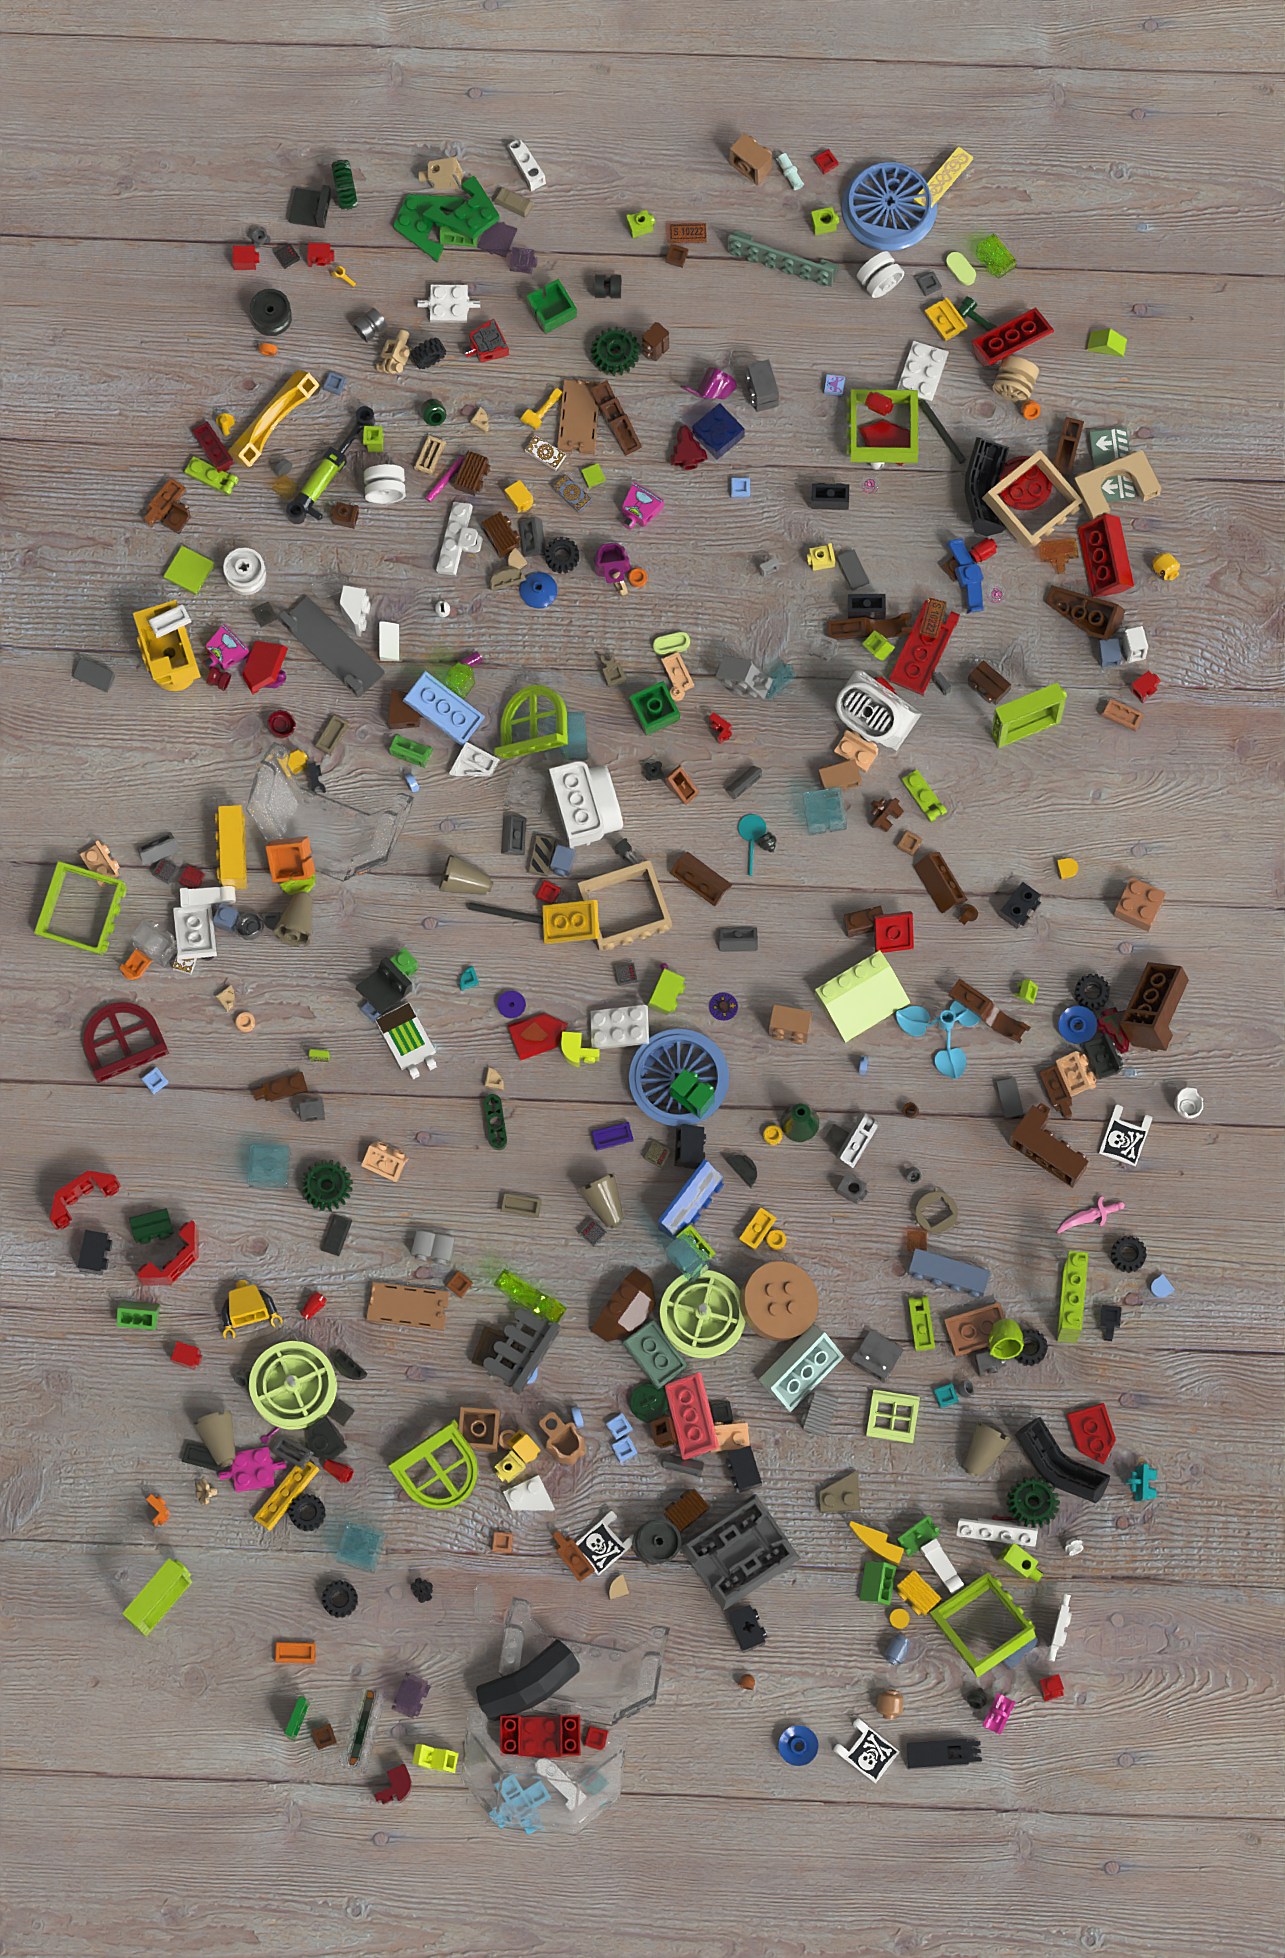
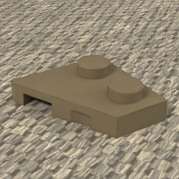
M853 1472L819 1492L821 1513L860 1511L858 1472Z

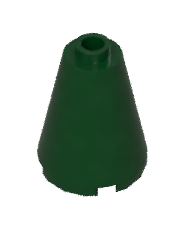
M803 1103L795 1104L783 1113L781 1128L790 1140L805 1142L816 1135L819 1129V1117L810 1106Z

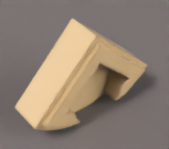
M480 407L470 421V424L486 433L489 427V420L485 410Z
M515 548L510 553L508 565L521 569L527 564V561Z
M620 572L613 574V578L619 577ZM624 581L614 583L620 595L628 594Z
M231 985L216 996L227 1012L232 1009L235 1003V992Z
M488 1067L484 1086L503 1091L504 1083L502 1077L496 1070Z
M623 1574L612 1582L609 1590L610 1600L629 1594Z

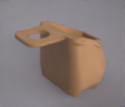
M550 1412L540 1420V1427L550 1437L546 1442V1451L557 1462L574 1465L578 1458L586 1454L585 1438L579 1433L573 1422L565 1425L554 1412ZM548 1419H555L557 1421L555 1429L549 1430L546 1427Z

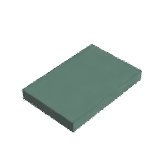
M654 1320L622 1342L657 1390L689 1367Z

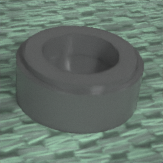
M282 459L276 464L274 473L280 478L284 477L291 470L292 463L288 459Z

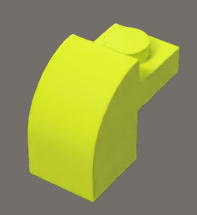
M562 1032V1053L569 1064L580 1067V1060H584V1063L589 1064L600 1060V1049L581 1048L582 1033Z
M416 1744L412 1764L429 1770L455 1773L458 1753Z

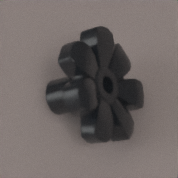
M421 1578L415 1579V1582L411 1584V1589L414 1590L413 1594L416 1598L418 1597V1601L424 1603L432 1599V1583L426 1580L422 1581Z

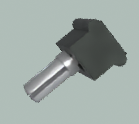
M627 838L621 840L615 846V853L619 854L623 859L626 857L633 865L640 863L631 853L632 846L628 843Z

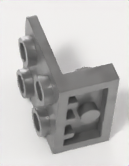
M870 1330L857 1353L855 1352L851 1358V1364L885 1383L904 1349Z

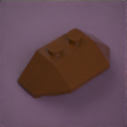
M635 1268L623 1280L603 1308L591 1332L606 1342L628 1338L636 1333L656 1306L652 1279Z

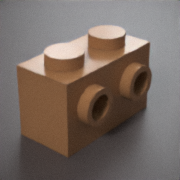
M844 759L839 764L833 766L832 764L824 765L818 773L825 796L855 788L862 784V778L855 759Z

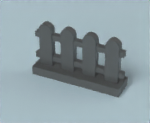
M529 1308L526 1311L523 1309L515 1311L514 1316L519 1322L516 1327L512 1325L505 1327L504 1334L509 1339L506 1343L498 1341L494 1344V1351L498 1354L495 1360L489 1357L483 1362L484 1368L488 1370L487 1375L492 1376V1374H495L505 1380L504 1385L507 1387L509 1384L513 1385V1392L518 1395L521 1394L560 1332L559 1324L553 1322L551 1326L548 1325L549 1320L544 1319V1321H541L531 1315L532 1310ZM523 1325L535 1331V1335L531 1337L521 1331ZM542 1335L544 1338L539 1342L538 1339ZM513 1341L526 1348L523 1354L510 1347ZM530 1351L534 1353L531 1358L527 1357ZM503 1357L515 1364L512 1370L500 1363ZM522 1368L523 1371L521 1372V1374H518V1370Z

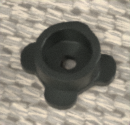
M660 761L644 764L646 780L651 781L664 777Z

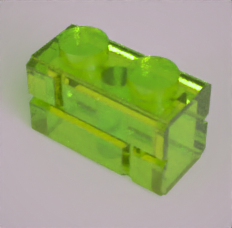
M995 233L977 245L976 256L981 262L984 261L986 263L987 270L992 276L995 275L1000 279L1006 273L1015 269L1017 261Z

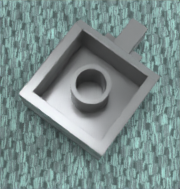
M724 656L716 674L721 684L728 687L733 695L738 697L744 695L751 699H764L773 682L751 660Z

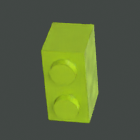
M664 968L646 1006L664 1015H668L671 1011L674 1012L678 1005V1001L675 1000L678 994L682 995L686 986L683 984L685 978Z

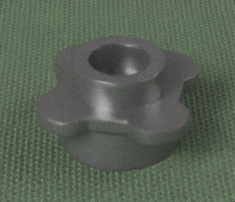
M263 227L257 228L249 234V238L254 241L256 248H260L264 243L271 241L270 236H267L266 229Z

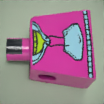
M634 482L622 506V514L626 516L622 525L629 530L633 528L635 523L645 527L663 509L664 500Z
M223 624L206 644L205 648L209 656L202 662L209 670L216 664L223 670H226L249 655V650Z

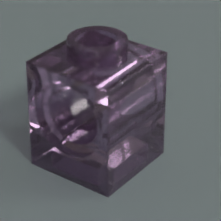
M512 247L510 271L532 274L533 268L537 267L538 261L534 250Z

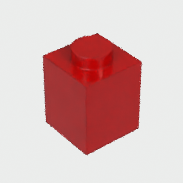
M233 246L234 270H256V263H260V253L256 252L255 246Z
M177 1341L170 1360L174 1364L195 1370L196 1365H200L203 1355H201L199 1348Z

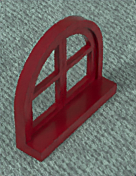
M118 1002L103 1007L91 1017L84 1032V1049L98 1083L170 1054L153 1016L143 1007L133 1003ZM115 1014H133L145 1023L122 1032ZM109 1017L116 1035L94 1044V1035L98 1026ZM148 1027L155 1045L132 1055L124 1036ZM118 1039L125 1058L102 1067L95 1048Z

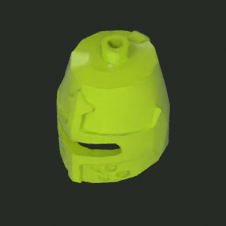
M1002 1319L994 1324L989 1336L990 1355L998 1359H1010L1019 1355L1023 1349L1024 1340L1023 1333L1017 1322L1011 1319Z

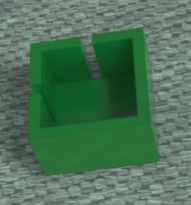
M559 278L544 286L546 297L543 298L541 288L526 295L527 305L534 317H537V322L545 334L577 317V308Z
M684 1069L670 1085V1096L701 1119L715 1102L714 1088L707 1082L703 1084L698 1081L699 1077L690 1070L688 1072Z

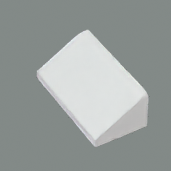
M379 622L380 661H399V624Z

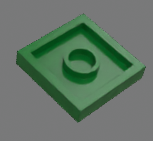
M300 1696L284 1733L288 1739L293 1741L296 1740L310 1705L307 1699Z

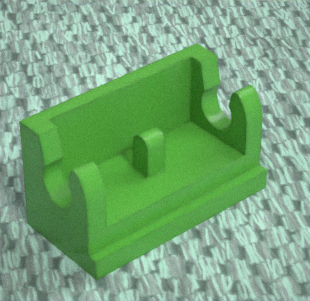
M396 734L389 751L391 756L426 768L433 748L423 746Z
M928 1515L897 1539V1543L904 1549L905 1554L909 1558L921 1547L940 1534L939 1528L933 1524L931 1517Z

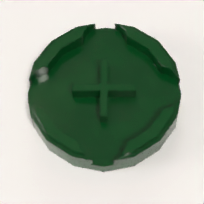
M652 1383L642 1384L630 1396L631 1411L642 1422L650 1423L655 1421L657 1417L664 1416L668 1410L667 1394L662 1387L657 1390Z

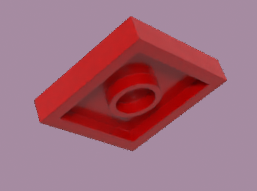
M911 911L874 916L875 952L881 951L886 953L914 949L913 913Z

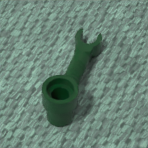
M968 296L964 298L961 302L962 305L957 310L963 319L968 316L987 331L998 327L974 312L978 304Z

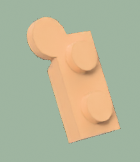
M679 652L661 659V662L673 685L670 690L672 699L674 701H681L685 695L684 691L693 688L694 683Z

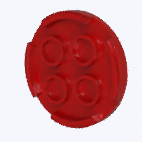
M1018 456L1008 460L1004 465L1000 482L1028 460L1030 456ZM1035 464L998 495L1006 505L1013 509L1022 511L1033 510L1040 507L1049 498L1053 483Z

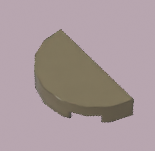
M502 567L492 574L489 588L490 591L526 581L523 572L516 567Z

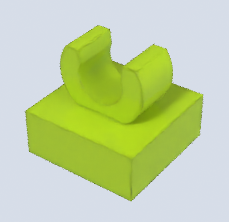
M1023 979V983H1017L1016 985L1021 989L1020 993H1014V995L1027 1004H1034L1039 986L1031 980Z

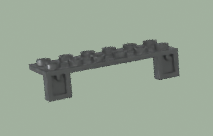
M308 597L289 614L283 611L278 615L280 623L358 698L385 674V671Z

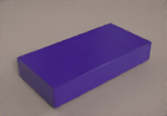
M629 1122L591 1131L596 1151L634 1141Z

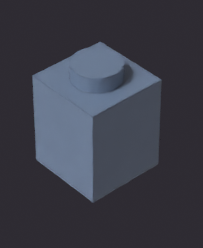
M1110 637L1107 641L1100 640L1098 648L1101 668L1120 666L1122 659L1119 638L1114 639Z
M557 845L550 865L553 874L560 877L570 875L576 857V850Z
M220 904L213 919L214 926L233 933V926L237 922V917L240 916L239 912L231 907Z

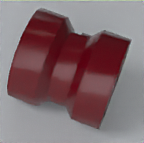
M212 667L206 684L215 685L218 689L225 691L230 683L231 674L228 672L222 673L219 668Z

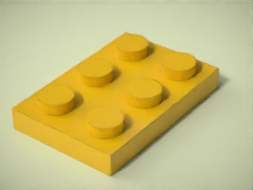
M587 900L543 905L544 943L554 944L599 939L598 901Z

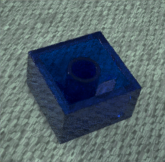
M719 403L692 426V433L710 454L718 460L745 437V428Z

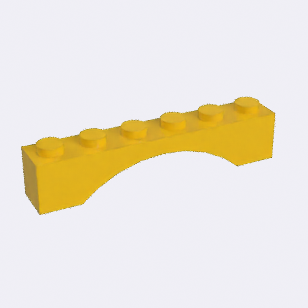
M297 370L228 450L230 456L239 465L250 468L261 455L263 446L275 426L292 409L312 395L319 386L317 381L308 372Z

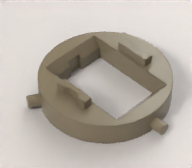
M934 1188V1192L924 1195L919 1200L916 1207L917 1223H915V1226L918 1227L920 1225L923 1230L931 1234H942L949 1231L954 1224L958 1226L960 1222L956 1221L958 1209L955 1201L949 1195L938 1192V1188ZM943 1198L953 1215L931 1228L921 1210Z

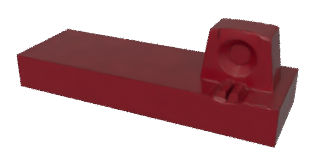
M208 421L192 430L194 437L217 472L230 470L229 467L234 464V461Z

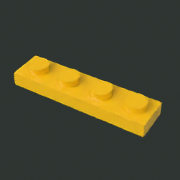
M310 1461L305 1463L304 1470L295 1466L253 1519L270 1531L293 1503V1500L299 1496L316 1475L319 1468Z

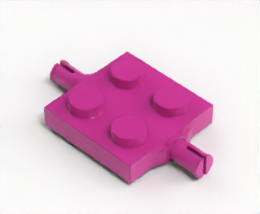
M269 1447L235 1452L236 1459L233 1460L230 1470L219 1472L220 1480L232 1478L236 1493L274 1487L275 1470L286 1469L285 1460L273 1462Z

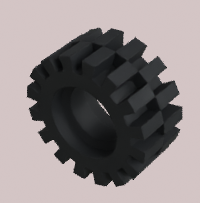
M435 337L420 343L419 346L414 348L415 350L411 351L410 355L417 368L425 369L435 365L436 362H440V359L445 357L444 355H446L447 351L440 339Z
M560 537V540H557V538L553 539V543L550 541L545 552L548 567L552 568L554 572L557 570L559 574H562V571L565 574L568 573V570L573 571V567H576L578 565L577 562H579V550L573 540L570 542L567 537L566 540ZM564 549L570 554L569 558L566 561H558L555 558L558 550Z
M1092 973L1088 974V976L1084 975L1076 984L1075 999L1078 1001L1079 1006L1082 1005L1090 1008V1011H1093L1095 1008L1098 1010L1108 1001L1110 986H1108L1107 980L1104 981L1103 976L1098 977V974L1092 975ZM1093 985L1099 989L1100 994L1097 998L1091 999L1086 996L1085 989L1088 986Z
M1133 1236L1119 1238L1111 1250L1112 1263L1116 1265L1115 1268L1121 1269V1272L1128 1271V1273L1135 1272L1141 1268L1147 1257V1249L1144 1247V1243L1140 1242L1137 1237L1136 1239L1133 1238ZM1126 1247L1133 1248L1136 1252V1258L1132 1261H1126L1122 1258L1121 1251Z
M1022 1330L1024 1342L1028 1340L1035 1342L1037 1351L1032 1355H1028L1022 1349L1019 1355L1014 1358L1020 1364L1023 1363L1024 1366L1039 1364L1047 1353V1340L1038 1330Z
M305 1494L293 1500V1504L290 1505L289 1515L293 1524L298 1529L314 1531L315 1528L318 1529L321 1523L323 1524L326 1510L318 1497L312 1494ZM306 1505H310L315 1509V1515L310 1520H304L300 1516V1510Z
M338 1580V1582H331L332 1584L327 1585L326 1589L322 1592V1604L326 1612L336 1618H344L346 1615H351V1612L355 1611L356 1605H358L356 1590L346 1581ZM344 1592L347 1595L348 1600L344 1606L338 1607L333 1604L332 1597L335 1593Z

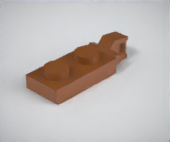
M170 478L148 504L146 510L148 514L144 517L145 523L151 527L157 519L160 521L172 508L173 501L177 502L186 492V488L173 478Z
M559 1530L552 1535L558 1543L554 1546L557 1549V1553L579 1582H582L596 1571L573 1539L569 1536L564 1538Z

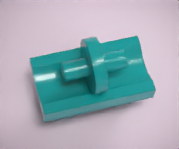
M1149 1464L1135 1466V1472H1131V1479L1125 1480L1126 1485H1131L1130 1492H1135L1134 1502H1142L1157 1497L1156 1488L1149 1487V1481H1155L1157 1478V1470L1149 1468Z

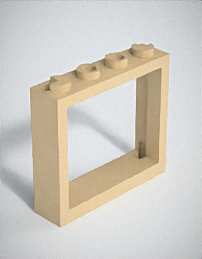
M1041 450L1036 452L982 497L1025 549L1030 545L1035 547L1042 541L1040 539L1041 536L1045 535L1047 537L1055 530L1053 527L1056 524L1061 526L1067 520L1066 516L1068 514L1073 516L1081 509L1079 505L1083 502L1082 498ZM1037 464L1070 505L1034 535H1031L998 497V494Z
M650 860L578 883V890L582 901L589 900L587 894L589 892L648 874L664 918L663 920L604 939L599 929V939H596L599 951L612 950L620 944L623 946L629 945L635 939L640 938L644 940L651 937V934L657 932L662 934L664 931L672 928V921Z

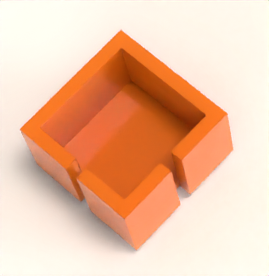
M308 836L276 839L266 845L273 883L285 882L291 879L292 881L305 880L315 873L313 858L308 856L311 853Z

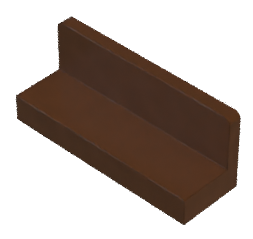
M689 852L678 858L670 871L672 876L714 907L719 903L724 893L732 886L731 883Z
M940 852L928 854L914 865L915 870L941 913H945L953 906L963 904L968 900Z

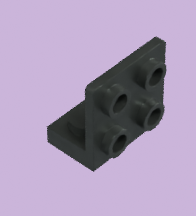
M322 185L321 191L296 188L289 215V223L325 228L331 200L330 186Z
M385 957L381 960L378 970L356 986V990L379 1014H383L409 994L412 982Z

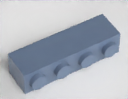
M915 1249L908 1274L912 1275L911 1278L915 1280H929L932 1285L939 1287L945 1285L952 1291L960 1292L962 1290L968 1292L967 1295L979 1298V1296L983 1297L991 1271Z

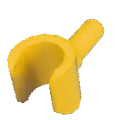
M335 267L339 271V275L335 271L331 272L332 277L336 279L341 277L354 287L356 285L354 281L347 277L343 267Z

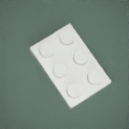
M913 341L897 390H918V400H926V402L932 404L949 352Z
M211 904L173 908L178 960L217 956Z
M639 1005L591 1011L592 1049L649 1044L648 1006Z

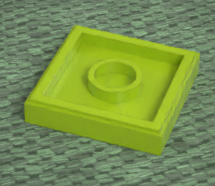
M181 546L163 577L165 580L197 595L215 563Z

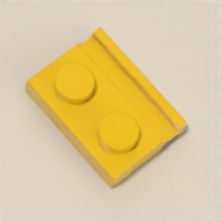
M948 297L925 310V315L945 342L968 327Z

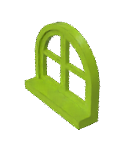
M531 685L521 689L510 699L501 719V746L495 748L496 756L506 760L568 745L566 706L556 691L543 685ZM537 695L547 697L552 702L555 710L537 714ZM529 698L530 716L513 720L517 708ZM556 715V733L538 737L537 719ZM530 721V739L512 744V725Z
M455 1419L391 1461L388 1466L407 1494L414 1501L428 1508L446 1509L458 1505L469 1496L477 1481L478 1463L476 1456L457 1429L459 1425ZM452 1439L464 1457L443 1470L431 1452ZM425 1457L437 1475L417 1488L405 1470ZM466 1461L467 1479L464 1486L458 1491L446 1473ZM440 1478L452 1496L434 1498L424 1494L421 1490Z

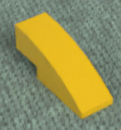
M852 1521L850 1522V1530L866 1548L883 1560L899 1566L904 1549L887 1543L888 1534Z

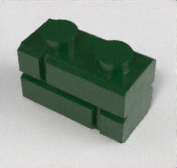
M167 1208L129 1218L134 1240L136 1243L140 1242V1245L148 1244L154 1238H159V1240L167 1239L170 1237V1234L174 1233Z

